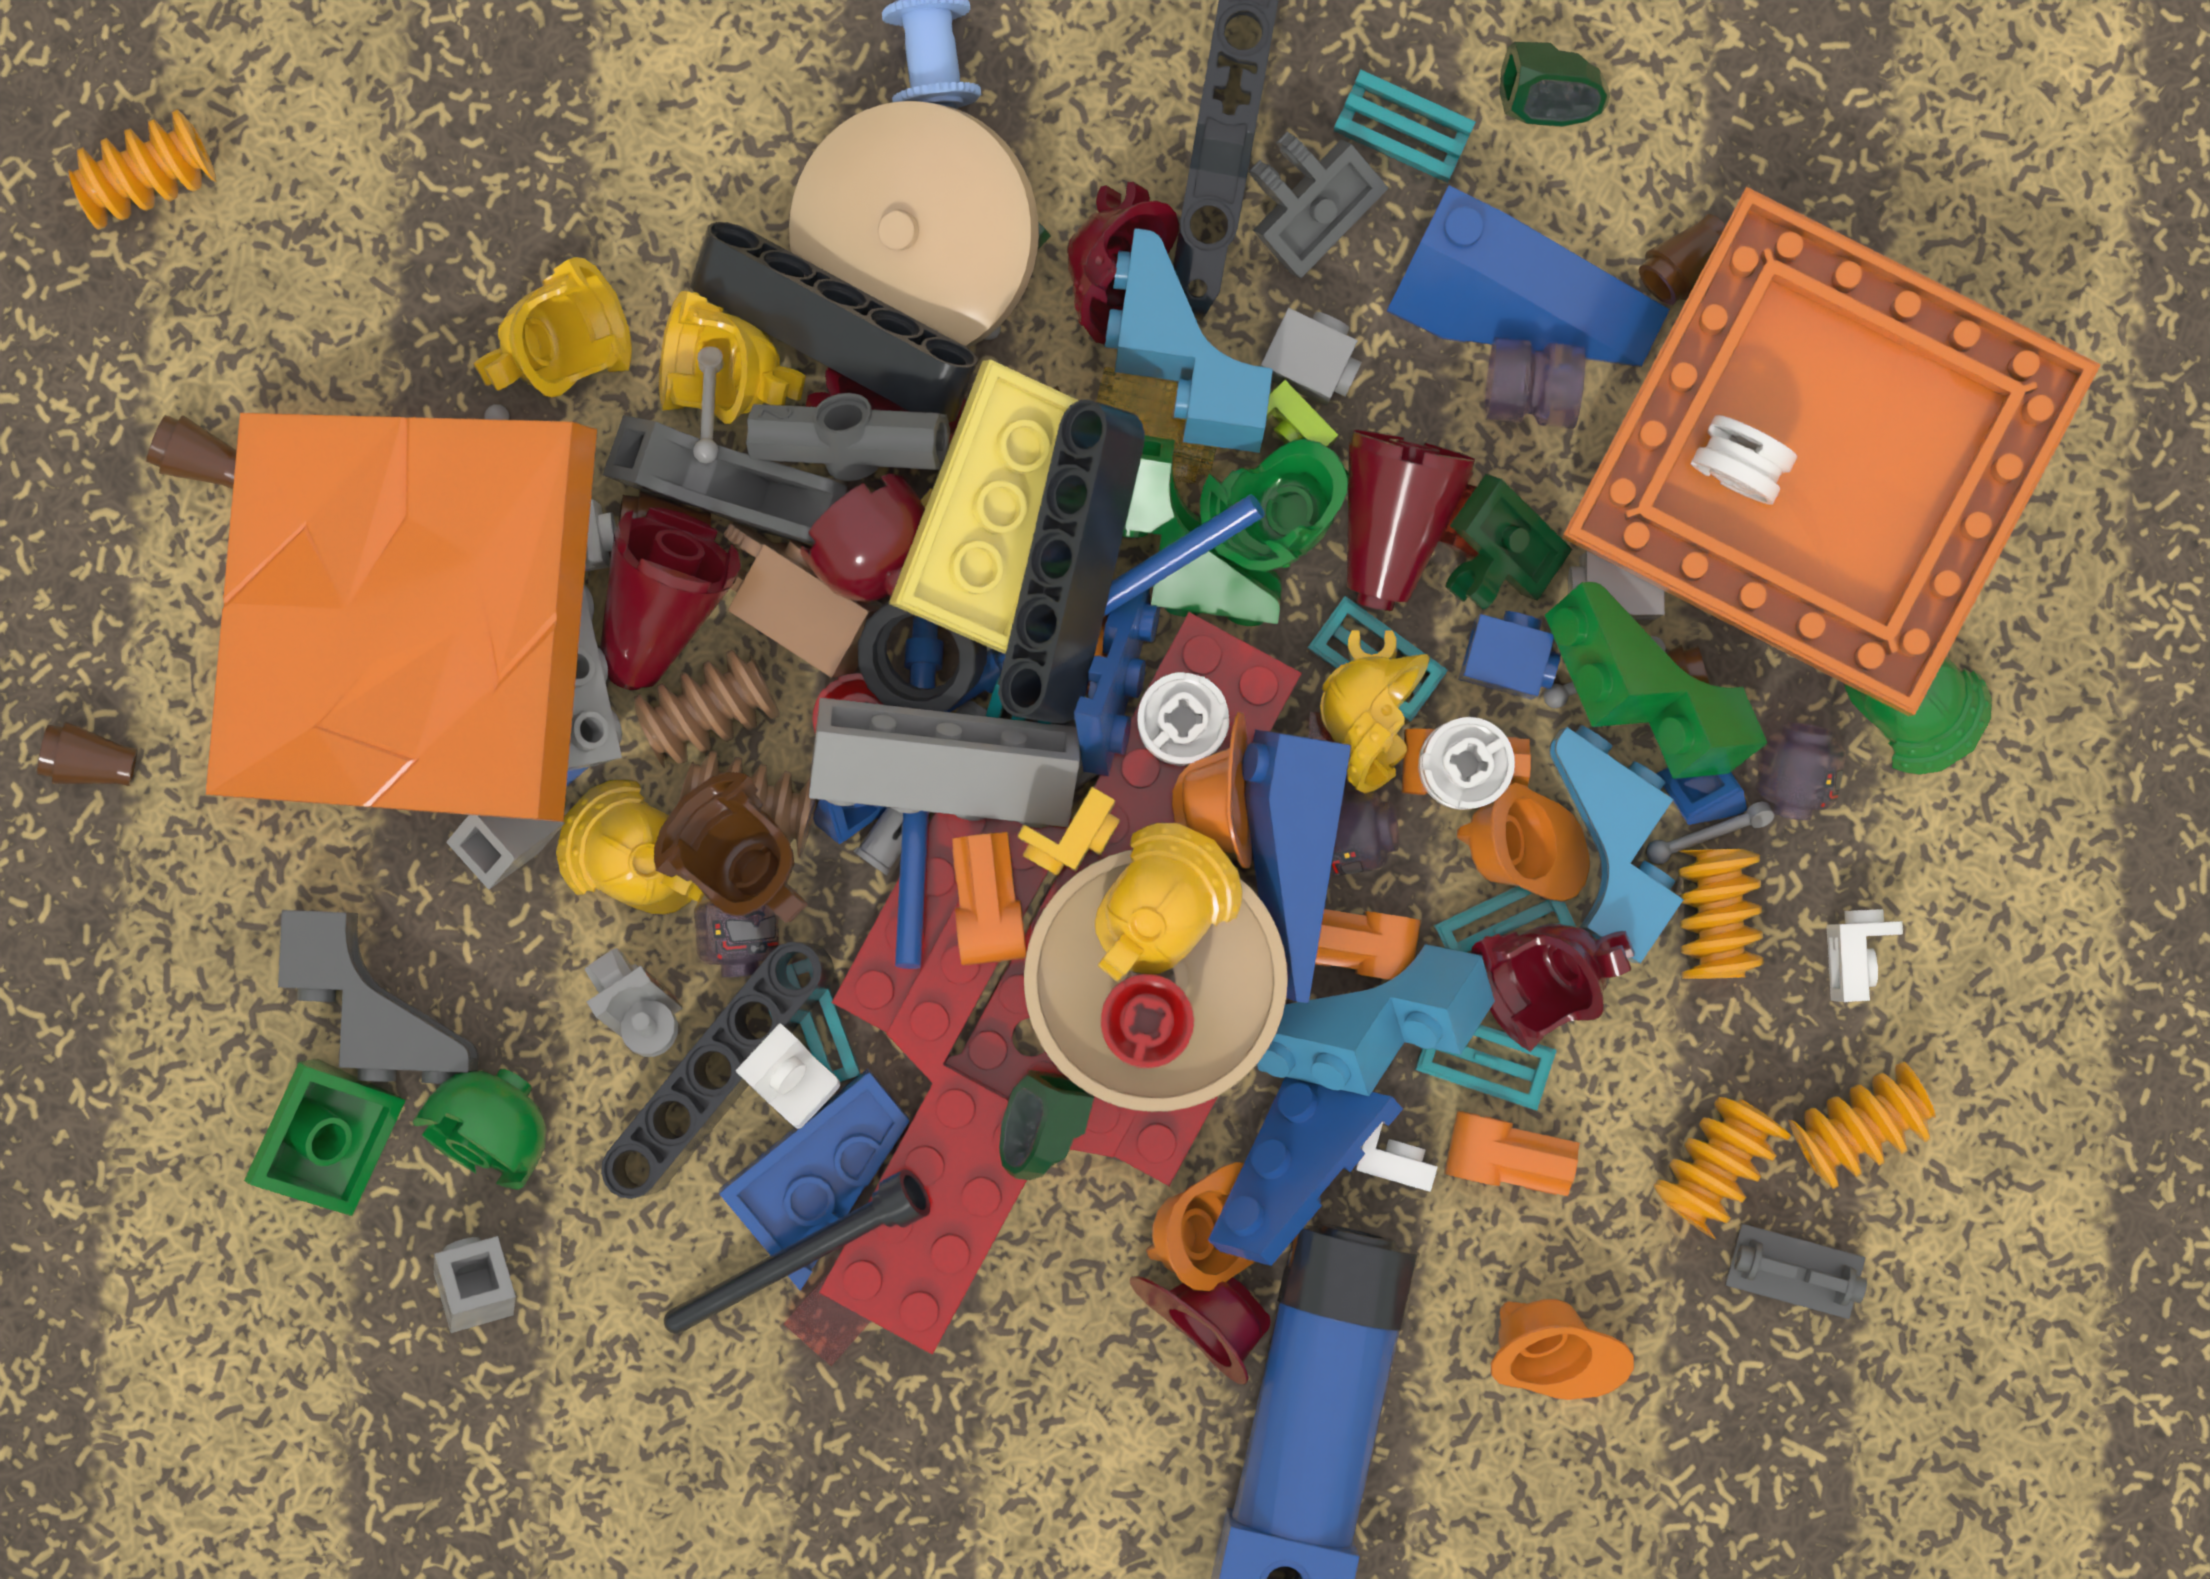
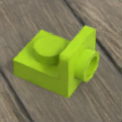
M1286 380L1274 391L1270 389L1266 421L1273 415L1280 422L1274 428V431L1284 444L1293 440L1307 439L1320 442L1330 448L1335 443L1338 434Z

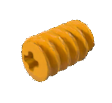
M178 109L172 111L173 131L169 133L154 118L148 120L149 141L143 142L131 128L124 130L126 150L119 152L107 137L101 139L102 160L97 162L83 147L77 149L79 169L75 171L69 169V178L83 211L96 229L100 230L108 225L107 209L117 219L123 221L131 216V199L142 210L152 209L155 206L154 189L169 202L178 197V180L192 192L199 190L202 187L201 169L211 180L217 182L212 162L197 130Z
M1746 849L1679 851L1696 857V862L1680 868L1678 876L1697 883V888L1682 893L1679 897L1684 899L1682 901L1683 904L1698 909L1697 914L1680 921V928L1699 934V939L1681 946V953L1700 960V965L1681 972L1682 979L1747 977L1745 972L1763 965L1764 957L1745 951V946L1761 940L1763 932L1744 925V920L1762 913V906L1744 900L1743 894L1760 888L1761 880L1742 874V869L1760 862V854Z
M1906 1062L1896 1064V1083L1884 1073L1874 1075L1872 1079L1873 1094L1862 1085L1851 1087L1849 1092L1851 1107L1840 1097L1833 1096L1828 1099L1826 1104L1828 1118L1816 1108L1806 1110L1804 1113L1806 1131L1795 1121L1788 1120L1794 1138L1816 1175L1820 1176L1833 1189L1839 1187L1836 1167L1841 1164L1855 1177L1862 1175L1859 1160L1860 1154L1866 1153L1880 1166L1885 1163L1882 1143L1888 1141L1901 1154L1907 1152L1905 1131L1911 1129L1924 1142L1931 1140L1927 1120L1936 1118L1934 1107L1921 1081Z
M1718 1097L1714 1106L1724 1121L1721 1122L1703 1117L1699 1123L1709 1142L1688 1138L1684 1147L1694 1162L1689 1163L1673 1159L1669 1164V1168L1679 1183L1675 1184L1658 1179L1654 1184L1658 1195L1670 1209L1714 1240H1716L1715 1236L1705 1223L1707 1219L1710 1218L1724 1223H1728L1731 1219L1721 1200L1728 1198L1743 1203L1746 1199L1745 1194L1736 1182L1738 1177L1756 1182L1762 1177L1752 1163V1158L1756 1156L1774 1161L1777 1157L1766 1141L1768 1136L1789 1140L1791 1134L1773 1119L1742 1099L1735 1101L1725 1097Z

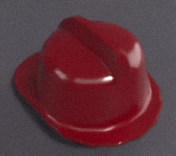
M1131 1276L1130 1285L1135 1293L1150 1308L1192 1339L1216 1368L1238 1384L1245 1385L1248 1382L1249 1376L1243 1362L1255 1348L1261 1337L1269 1330L1271 1320L1268 1313L1244 1285L1232 1277L1227 1282L1222 1281L1218 1283L1211 1291L1193 1290L1184 1283L1168 1291L1151 1280L1141 1276Z

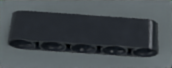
M714 222L707 227L690 280V287L694 292L707 298V301L749 322L763 332L910 412L946 414L949 422L956 420L977 365V357L971 350L749 229L728 222Z
M1090 399L1079 400L1069 406L1060 421L999 680L998 693L1001 704L1008 713L1014 716L1052 723H1065L1075 717L1074 712L1080 697H1085L1089 681V670L1097 647L1144 447L1145 431L1143 424L1136 414L1128 410Z
M788 942L779 945L767 956L607 1151L602 1161L601 1174L604 1184L610 1192L620 1198L634 1199L657 1193L671 1181L749 1086L735 1070L780 1023L792 1033L828 990L833 981L834 966L832 958L824 948L814 943ZM798 953L806 955L813 966V977L809 984L802 989L794 987L789 982L786 974L788 962ZM758 1002L764 1004L772 1016V1027L763 1038H757L752 1035L746 1024V1015L749 1009ZM715 1052L725 1055L731 1065V1076L728 1082L721 1088L713 1085L706 1074V1063ZM675 1101H678L687 1108L691 1118L687 1132L681 1137L669 1130L665 1120L669 1106ZM633 1151L643 1154L648 1160L650 1167L649 1176L641 1186L633 1183L628 1178L625 1170L626 1160Z

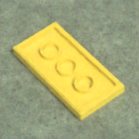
M991 359L982 361L889 604L1006 654L1059 424L1064 412L1071 404L1079 400Z

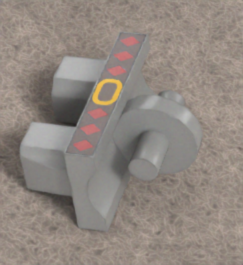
M615 948L584 969L599 993L588 1000L587 1004L595 1017L622 1037L624 1043L631 1051L643 1057H656L665 1053L674 1044L678 1035V1022L675 1013L683 1008L674 994L645 968L636 964L630 965L624 953Z

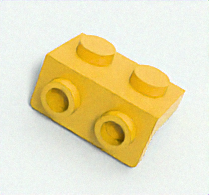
M1092 787L1059 845L1024 825L1017 836L1020 840L1029 844L1023 856L1057 876L1064 865L1076 872L1089 849L1101 855L1118 826L1120 819L1110 814L1115 806V800Z

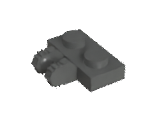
M1287 131L1276 144L1280 148L1282 155L1300 170L1305 177L1290 190L1281 180L1278 172L1261 160L1248 171L1260 188L1278 204L1253 231L1289 273L1301 279L1385 193L1388 187L1351 143L1340 140L1318 161L1297 137Z

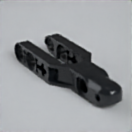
M1219 0L1173 262V268L1195 319L1199 321L1203 320L1220 293L1227 249L1234 240L1238 229L1279 0ZM1238 16L1253 18L1262 30L1260 41L1255 47L1248 50H1239L1232 47L1225 38L1224 32L1227 24ZM1220 56L1237 64L1257 68L1256 74L1243 69L1240 88L1242 93L1250 95L1249 105H1238L1235 115L1223 113L1222 102L1213 99L1215 89H1226L1230 76V66L1217 67ZM1203 206H1215L1221 209L1228 220L1226 234L1215 243L1199 241L1191 230L1192 216ZM1195 279L1203 280L1207 286L1206 293L1200 297L1192 295L1189 291V284Z

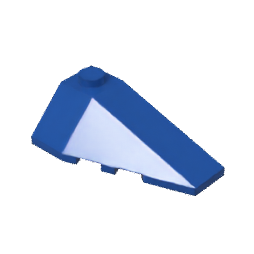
M1449 185L1387 312L1444 340L1469 341L1502 346V348L1522 351L1526 349L1561 354L1572 358L1641 367L1670 309L1512 216Z
M1255 729L1253 742L1247 746L1243 756L1242 774L1246 781L1245 801L1258 895L1276 925L1284 948L1287 964L1286 998L1296 1002L1309 1003L1351 745Z

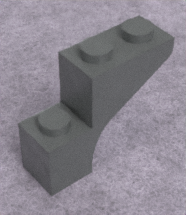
M626 415L622 417L603 472L605 477L668 501L700 508L761 533L813 545L815 541L808 533L809 530L832 504L845 495L847 486L828 478L767 460L750 459L748 454L717 445L719 453L716 460L707 464L700 463L693 453L695 443L700 440L699 438L656 421Z
M282 910L278 987L297 988L298 1001L336 1002V991L343 990L339 1068H358L357 1080L384 1082L396 1081L397 1070L422 1071L421 1082L441 1084L459 1072L468 1073L469 1071L478 1070L479 1054L472 1042L388 992L373 979L360 953L358 913Z

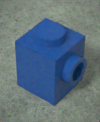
M1505 611L1503 620L1480 614L1474 619L1458 680L1532 700L1538 697L1541 687L1551 689L1558 670L1561 653L1551 650L1554 640L1553 634L1540 630L1542 620L1513 611Z

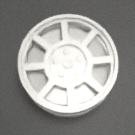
M1715 415L1707 430L1711 438L1706 447H1698L1691 465L1705 476L1712 474L1721 481V485L1741 495L1772 505L1781 490L1777 481L1781 473H1789L1797 455L1784 444L1753 427L1725 416Z
M1184 672L1167 675L1152 684L1144 694L1138 710V731L1143 744L1156 758L1171 765L1188 766L1190 763L1214 754L1222 744L1229 726V712L1226 700L1217 686L1204 677Z
M1474 717L1455 719L1439 726L1426 738L1418 758L1419 776L1428 794L1440 804L1458 810L1482 807L1498 799L1509 786L1515 767L1513 749L1505 734L1494 724Z

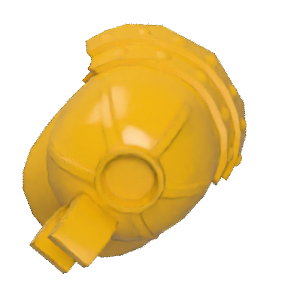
M574 257L554 268V274L542 281L544 286L525 295L509 309L498 328L500 348L487 353L473 363L486 386L493 384L497 391L509 386L520 378L528 385L534 386L543 395L551 398L557 397L571 388L577 380L604 369H607L609 372L629 371L632 355L630 330L616 292L599 269L584 258Z
M679 292L672 304L663 336L659 367V393L662 411L683 409L684 407L702 409L703 372L699 369L697 356L701 349L710 346L718 348L723 355V368L720 372L716 373L714 415L724 424H730L741 414L750 412L753 404L762 405L767 403L769 405L785 406L786 397L796 401L801 400L806 375L797 370L780 366L778 351L765 332L737 316L723 313V308L708 303L707 298L700 296L697 292Z
M1352 630L1348 638V652L1351 661L1338 667L1327 678L1322 687L1324 693L1321 697L1320 709L1324 726L1336 743L1351 745L1347 779L1357 790L1365 794L1377 790L1396 776L1394 766L1404 758L1407 752L1405 742L1397 734L1405 724L1404 715L1398 708L1419 684L1430 660L1428 654L1396 658L1397 642L1393 631H1385L1384 648L1379 653L1371 655L1363 652L1361 649L1360 631Z
M625 779L609 780L592 787L564 816L563 822L565 824L561 828L556 856L560 874L576 895H584L586 891L595 892L598 889L630 907L650 914L663 915L677 912L692 900L699 903L704 897L703 892L691 880L687 882L677 875L672 878L656 871L654 847L659 830L669 815L644 802L645 798L640 794L641 787L639 782Z
M1155 823L1143 827L1132 834L1130 843L1133 847L1130 855L1132 862L1110 887L1101 901L1095 917V933L1106 952L1097 965L1117 982L1129 970L1140 974H1160L1179 963L1199 942L1211 924L1217 926L1222 921L1228 923L1237 918L1243 892L1238 870L1215 840L1179 823Z

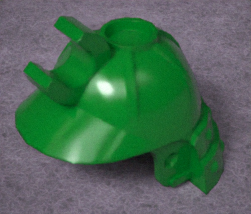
M1307 439L1293 440L1275 450L1255 469L1239 468L1236 471L1233 470L1223 482L1209 473L1200 497L1201 524H1204L1252 494L1262 506L1265 516L1216 546L1215 549L1219 555L1248 570L1267 572L1281 567L1287 568L1291 563L1300 559L1299 557L1306 555L1307 552L1312 550L1324 538L1330 526L1333 525L1334 517L1342 507L1347 494L1348 471L1344 468L1336 453L1322 443Z
M1945 657L1916 714L1910 717L1844 683L1845 691L1852 704L1871 723L1879 728L1882 735L1889 741L1888 744L1893 748L1892 768L1905 773L1922 775L1943 771L1975 750L1991 720L1992 698L1985 680L1975 671L1970 673L1965 668L1960 671L1947 657Z

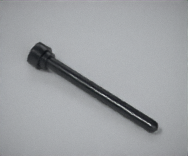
M903 1169L879 1183L878 1191L872 1194L871 1202L669 1310L664 1316L665 1328L670 1333L680 1334L883 1224L887 1227L898 1225L905 1228L930 1213V1202L925 1188L910 1170Z

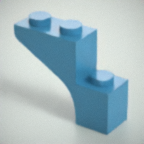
M1135 229L1132 251L1119 250L1113 289L1126 290L1123 311L1110 309L1105 347L1117 349L1115 372L1178 381L1173 418L1186 419L1183 442L1259 453L1266 425L1273 368L1249 365L1234 360L1209 343L1198 326L1161 238L1152 231Z
M1580 725L1576 732L1569 727L1560 729L1552 740L1549 749L1550 756L1597 848L1601 863V879L1596 899L1579 927L1586 930L1596 939L1614 932L1626 931L1635 955L1628 958L1631 963H1641L1684 900L1670 891L1675 880L1665 872L1643 860L1638 868L1631 864V861L1661 819L1673 798L1661 791L1666 782L1649 768L1636 761H1633L1631 766L1627 768L1608 755L1613 747L1612 744L1584 725Z
M1425 944L1415 960L1404 971L1380 986L1359 992L1309 1000V1003L1296 1002L1285 1004L1278 1030L1269 1048L1257 1063L1259 1071L1267 1072L1275 1077H1288L1322 1085L1331 1090H1344L1370 1096L1404 1042L1415 1044L1424 1049L1433 1048L1461 1055L1495 1002L1481 955Z

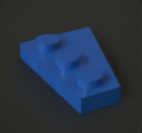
M1150 588L1109 613L1103 636V653L1108 655V657L1094 655L1089 670L1090 686L1088 698L1080 697L1074 712L1083 772L1109 776L1114 753L1124 755L1131 729V717L1124 716L1129 697L1139 698L1146 668L1145 660L1139 659L1144 641H1154L1159 623L1160 607L1151 605Z
M867 1068L830 1098L802 1128H793L720 1187L719 1195L770 1255H773L849 1213L865 1186L869 1185L909 1123V1117L870 1069ZM818 1260L788 1275L799 1290L802 1289Z
M1285 1077L1208 1241L1220 1252L1272 1266L1322 1206L1320 1195L1343 1168L1351 1172L1366 1154L1360 1147L1381 1122L1389 1126L1403 1108L1391 1096L1372 1092L1370 1096L1344 1090H1331L1322 1085Z

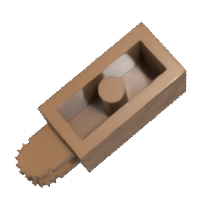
M731 521L724 532L725 537L734 546L746 551L756 559L749 572L740 568L736 581L731 587L737 593L728 611L829 677L853 674L858 667V641L867 620L883 604L877 600H849L833 593L819 580L800 554L802 546L809 550L812 549L811 546L793 539L789 543H773L749 527Z

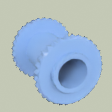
M898 0L885 7L882 12L883 21L894 24V26H903L905 30V51L910 88L896 93L892 97L893 102H928L957 109L975 102L981 96L980 86L970 82L964 83L960 80L956 41L952 31V20L966 15L971 10L968 0Z

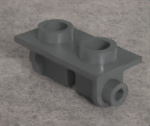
M1741 1223L1725 1285L1850 1319L1854 1302L1861 1303L1866 1292L1867 1279L1861 1277L1866 1257Z

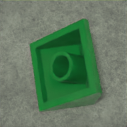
M319 1059L301 1061L295 1069L244 1181L258 1188L353 1216L406 1100L367 1081L357 1080L356 1076Z

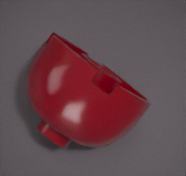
M887 474L880 476L887 486L872 493L864 483L852 489L832 504L809 530L808 533L815 541V544L811 550L802 546L800 554L819 580L833 593L855 601H875L888 595L892 597L925 511V507L918 495L900 475Z

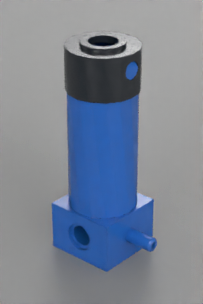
M1321 1224L1320 1227L1305 1225L1293 1239L1277 1301L1280 1302L1236 1501L1234 1509L1226 1508L1211 1579H1267L1274 1569L1281 1566H1289L1297 1570L1296 1576L1293 1579H1355L1360 1556L1353 1538L1399 1332L1403 1330L1406 1320L1411 1285L1420 1257L1419 1252L1396 1245L1395 1240L1331 1224Z

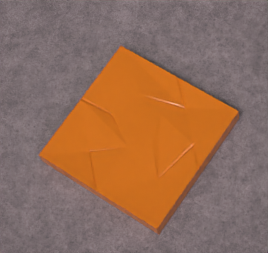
M1746 187L1562 538L1910 717L1916 714L2101 364ZM1715 415L1725 416L1753 427L1784 444L1797 455L1789 473H1781L1777 481L1781 490L1772 505L1741 495L1721 485V481L1712 474L1705 476L1691 465L1698 447H1706L1711 438L1707 430Z
M240 413L206 795L563 822L597 429L565 421Z

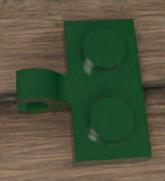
M1485 474L1450 524L1479 554L1474 559L1459 565L1450 574L1445 587L1460 601L1465 602L1469 598L1483 610L1487 609L1494 602L1505 579L1521 595L1538 601L1573 549L1502 479Z

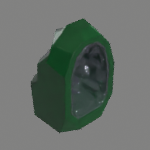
M1514 42L1507 48L1500 75V97L1506 115L1526 124L1563 127L1587 122L1602 114L1607 107L1610 98L1607 82L1600 69L1590 64L1579 53L1558 50L1552 43Z
M1029 1070L1012 1089L1001 1124L999 1152L1001 1164L1007 1173L1016 1179L1030 1181L1043 1177L1050 1167L1065 1159L1073 1140L1085 1134L1095 1096L1080 1088L1068 1077L1056 1073Z

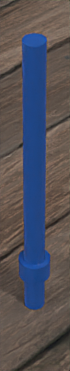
M1252 494L1248 495L1114 579L1111 583L1104 616L1263 518L1265 514L1258 500ZM994 649L987 651V663L978 684L951 709L944 712H952L985 690L993 693L995 684L1002 671L1005 654Z
M913 615L912 638L905 641L904 667L910 670V684L918 688L932 689L935 688L936 671L941 670L943 666L944 643L937 639V624ZM928 811L903 813L895 966L898 968L917 969L921 967Z

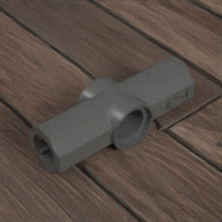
M843 393L828 397L817 407L753 404L747 419L748 435L746 445L750 459L822 463L826 465L830 475L844 481L868 477L879 467L941 470L949 449L950 426L946 414L872 410L867 399L853 393Z

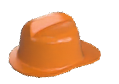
M1237 712L1230 748L1190 763L1182 771L1173 789L1172 807L1175 823H1179L1215 840L1223 852L1236 853L1242 868H1250L1252 843L1245 801L1246 781L1242 774L1243 756L1247 748V732L1244 713Z
M1518 783L1509 784L1505 792L1498 799L1476 810L1472 816L1471 823L1457 829V838L1470 846L1472 860L1478 872L1486 880L1498 884L1520 886L1543 898L1559 902L1576 897L1586 885L1590 869V858L1582 827L1574 815L1562 805L1532 791L1524 785Z
M1234 1162L1218 1168L1184 1192L1168 1198L1156 1213L1152 1227L1153 1244L1146 1249V1253L1150 1259L1161 1261L1164 1267L1176 1274L1180 1281L1193 1290L1211 1291L1218 1283L1222 1281L1227 1282L1256 1262L1220 1252L1208 1241L1244 1163Z
M1542 1299L1528 1304L1508 1301L1500 1308L1501 1325L1498 1338L1500 1350H1498L1491 1361V1375L1499 1384L1523 1388L1558 1399H1582L1599 1397L1613 1392L1628 1380L1634 1370V1355L1626 1343L1612 1336L1588 1329L1574 1308L1565 1301Z

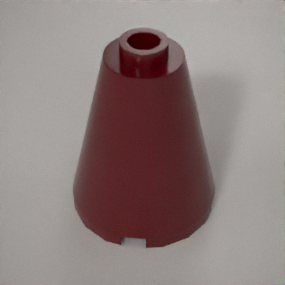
M1354 430L1352 440L1349 442L1347 588L1358 592L1356 599L1358 604L1374 609L1393 611L1395 601L1408 602L1474 473L1472 470L1475 458L1429 443L1421 445L1404 441V437L1368 430Z
M649 507L645 517L632 518L634 510H631L623 515L615 529L600 649L607 661L609 680L623 689L638 690L640 688L652 687L658 683L734 585L741 568L738 551L732 544L727 553L714 542L718 533L717 530L709 524L685 513L661 507Z

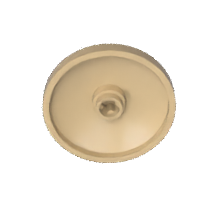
M901 101L878 105L852 116L835 128L815 149L799 177L793 195L789 221L791 253L951 338L966 348L974 346L988 337L1012 313L1028 286L1037 256L1039 239L1037 207L1032 187L1024 168L1007 143L995 131L968 113L952 107L928 102Z
M1133 850L1124 851L1095 862L1077 873L1053 896L1042 912L1031 936L1025 959L1024 989L1027 1010L1033 1029L1049 1058L1063 1074L1089 1094L1108 1103L1133 1110L1154 1112L1188 1108L1217 1097L1236 1085L1256 1066L1269 1048L1278 1030L1286 1002L1287 964L1279 932L1268 910L1253 890L1240 879L1243 892L1237 918L1228 923L1222 921L1217 926L1211 924L1199 942L1179 963L1165 972L1154 974L1174 982L1188 997L1194 1014V1028L1189 1044L1176 1059L1160 1067L1140 1068L1123 1062L1113 1054L1104 1040L1101 1030V1011L1106 997L1118 983L1140 973L1129 970L1117 982L1097 966L1106 952L1095 933V917L1097 909L1110 887L1132 862L1130 855Z

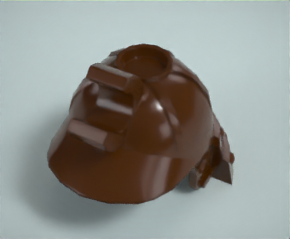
M726 772L710 777L680 799L660 828L654 847L656 871L672 878L677 875L687 882L691 880L723 913L732 916H744L767 904L785 923H791L808 903L787 883L791 876L792 868L795 865L794 854L789 841L774 820L761 809L763 803L756 795L758 789L748 775L740 772Z

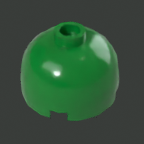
M502 1068L499 1069L495 1076L484 1071L474 1070L468 1073L459 1072L445 1080L429 1096L412 1121L414 1126L428 1125L422 1136L445 1156L476 1174L475 1165L487 1169L492 1167L501 1172L502 1174L496 1184L505 1188L519 1190L524 1187L536 1168L545 1148L547 1129L540 1108L528 1097L532 1091L531 1085L517 1074Z

